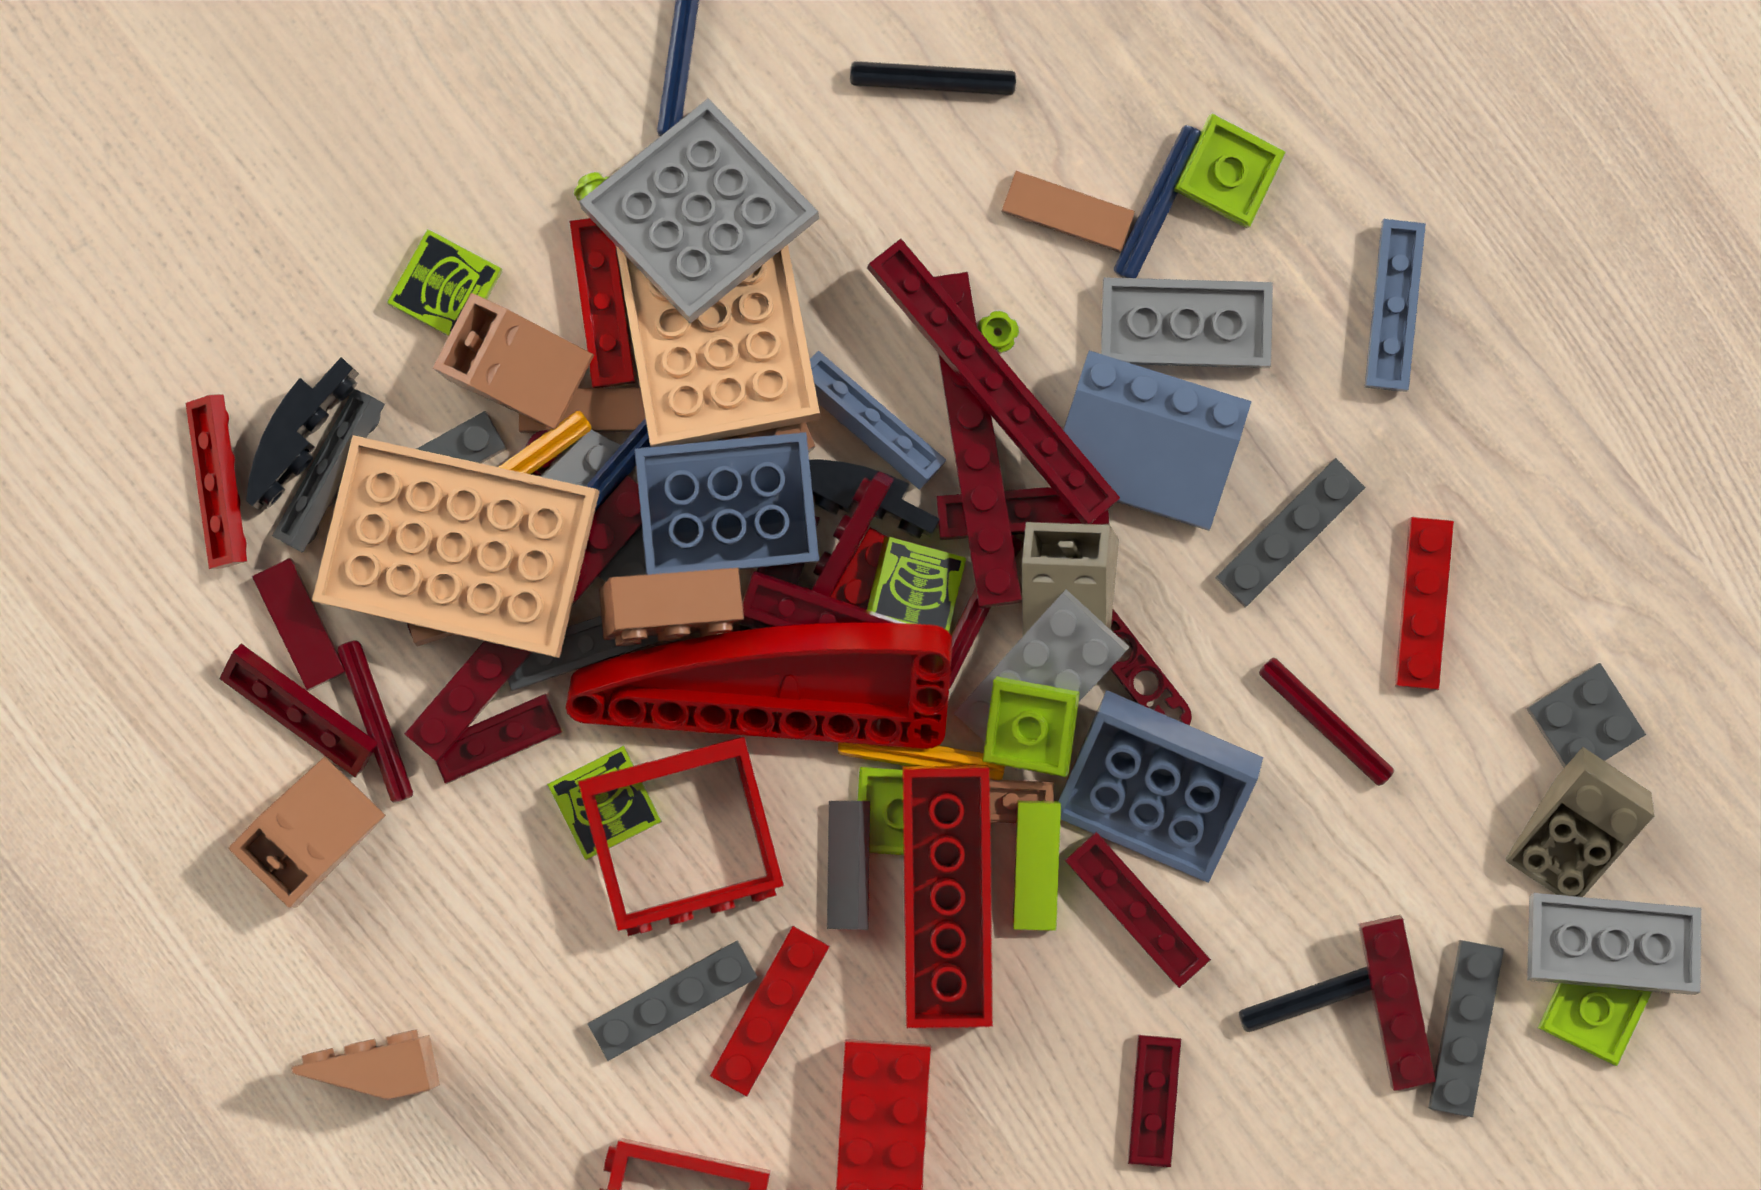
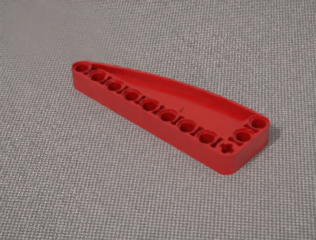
M857 622L777 626L703 636L628 653L576 670L571 676L565 708L571 719L584 724L930 749L939 746L944 741L946 733L952 636L948 630L936 625Z

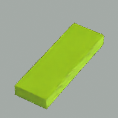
M1017 800L1013 900L1014 930L1056 931L1060 802Z

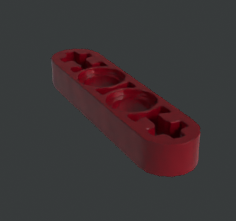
M1113 609L1111 624L1114 622L1119 628L1114 633L1119 638H1124L1130 643L1132 653L1126 661H1117L1110 670L1134 701L1149 708L1147 706L1148 702L1159 698L1164 690L1167 689L1171 697L1164 699L1165 703L1171 709L1179 707L1183 712L1179 717L1180 722L1190 726L1192 714L1188 704ZM1141 671L1152 672L1157 678V689L1151 695H1142L1134 687L1135 676ZM1156 705L1153 710L1165 715L1162 708Z

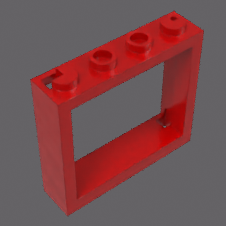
M745 737L731 739L577 781L617 931L626 930L628 936L642 934L653 930L651 922L668 918L669 925L682 923L694 919L692 911L709 907L711 914L735 908V899L750 896L752 902L762 901L766 898L777 896L775 888L784 886ZM734 757L766 875L626 913L595 795Z
M624 1138L618 1140L617 1147L609 1146L604 1165V1171L611 1173L607 1190H622L629 1157L749 1182V1190H767L771 1172L768 1169Z

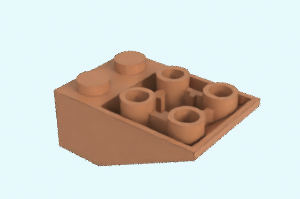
M471 293L433 369L445 379L551 429H555L559 426L594 355L524 317Z
M325 756L258 816L228 849L288 908H297L386 815Z
M417 1029L387 1036V1044L377 1046L375 1039L344 1046L345 1054L335 1056L333 1048L308 1053L301 1056L302 1064L291 1067L293 1074L384 1099L428 1091L440 1085L430 1035L418 1037Z

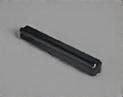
M855 61L851 65L850 82L854 86L1012 95L1016 89V73L1008 70Z
M1367 967L1242 1009L1239 1012L1242 1027L1246 1032H1252L1370 991L1371 985Z

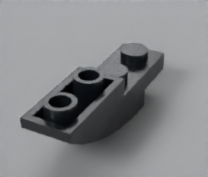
M342 357L339 358L314 388L299 378L272 415L258 445L248 481L246 501L254 508L260 510L264 505L268 508L271 507L284 493L285 488L282 485L292 473L298 476L309 466L313 460V456L310 453L316 447L303 436L308 431L311 433L316 432L329 417L326 410L336 399L340 402L345 400L357 386V382L354 379L359 373Z
M809 460L812 494L817 497L815 504L835 515L838 514L840 509L849 513L855 502L853 497L864 478L872 481L879 471L841 461ZM886 474L893 478L894 481L874 517L882 520L884 515L887 514L900 521L897 528L917 539H920L923 533L932 537L939 523V518L903 500L910 484Z

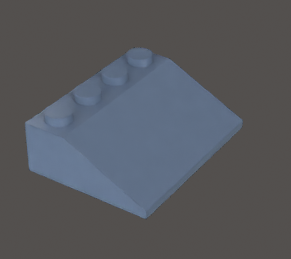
M1089 350L1063 430L1120 497L1118 503L1210 531L1252 401Z
M806 432L635 449L647 575L738 568L741 570L819 561Z
M1106 690L1058 800L1061 803L1060 819L1091 833L1097 832L1105 839L1209 883L1257 783L1263 757Z

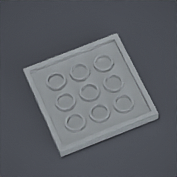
M709 98L579 201L581 209L690 324L819 219V213L813 205Z

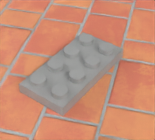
M1104 277L1101 354L1134 365L1270 368L1273 282Z
M1065 590L959 706L954 714L985 742L993 680L996 677L1079 691L1080 702L1128 650L1129 646L1068 590Z
M1533 893L1529 896L1527 980L1696 995L1700 993L1701 908Z

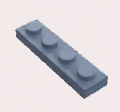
M1392 219L1382 220L1365 388L1401 392L1409 390L1426 223Z
M820 351L810 358L818 404L920 490L946 462V459Z

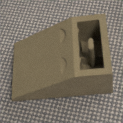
M1026 522L1022 558L1023 636L1065 590H1068L1111 630L1119 539L1110 525Z
M1582 747L1552 783L1507 855L1506 862L1556 895L1584 897L1654 817L1652 793Z

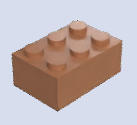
M738 568L609 578L599 589L604 640L615 639L616 646L640 644L641 639L648 638L647 636H657L658 642L663 643L681 641L683 636L699 632L700 637L723 634L733 631L732 627L744 619Z

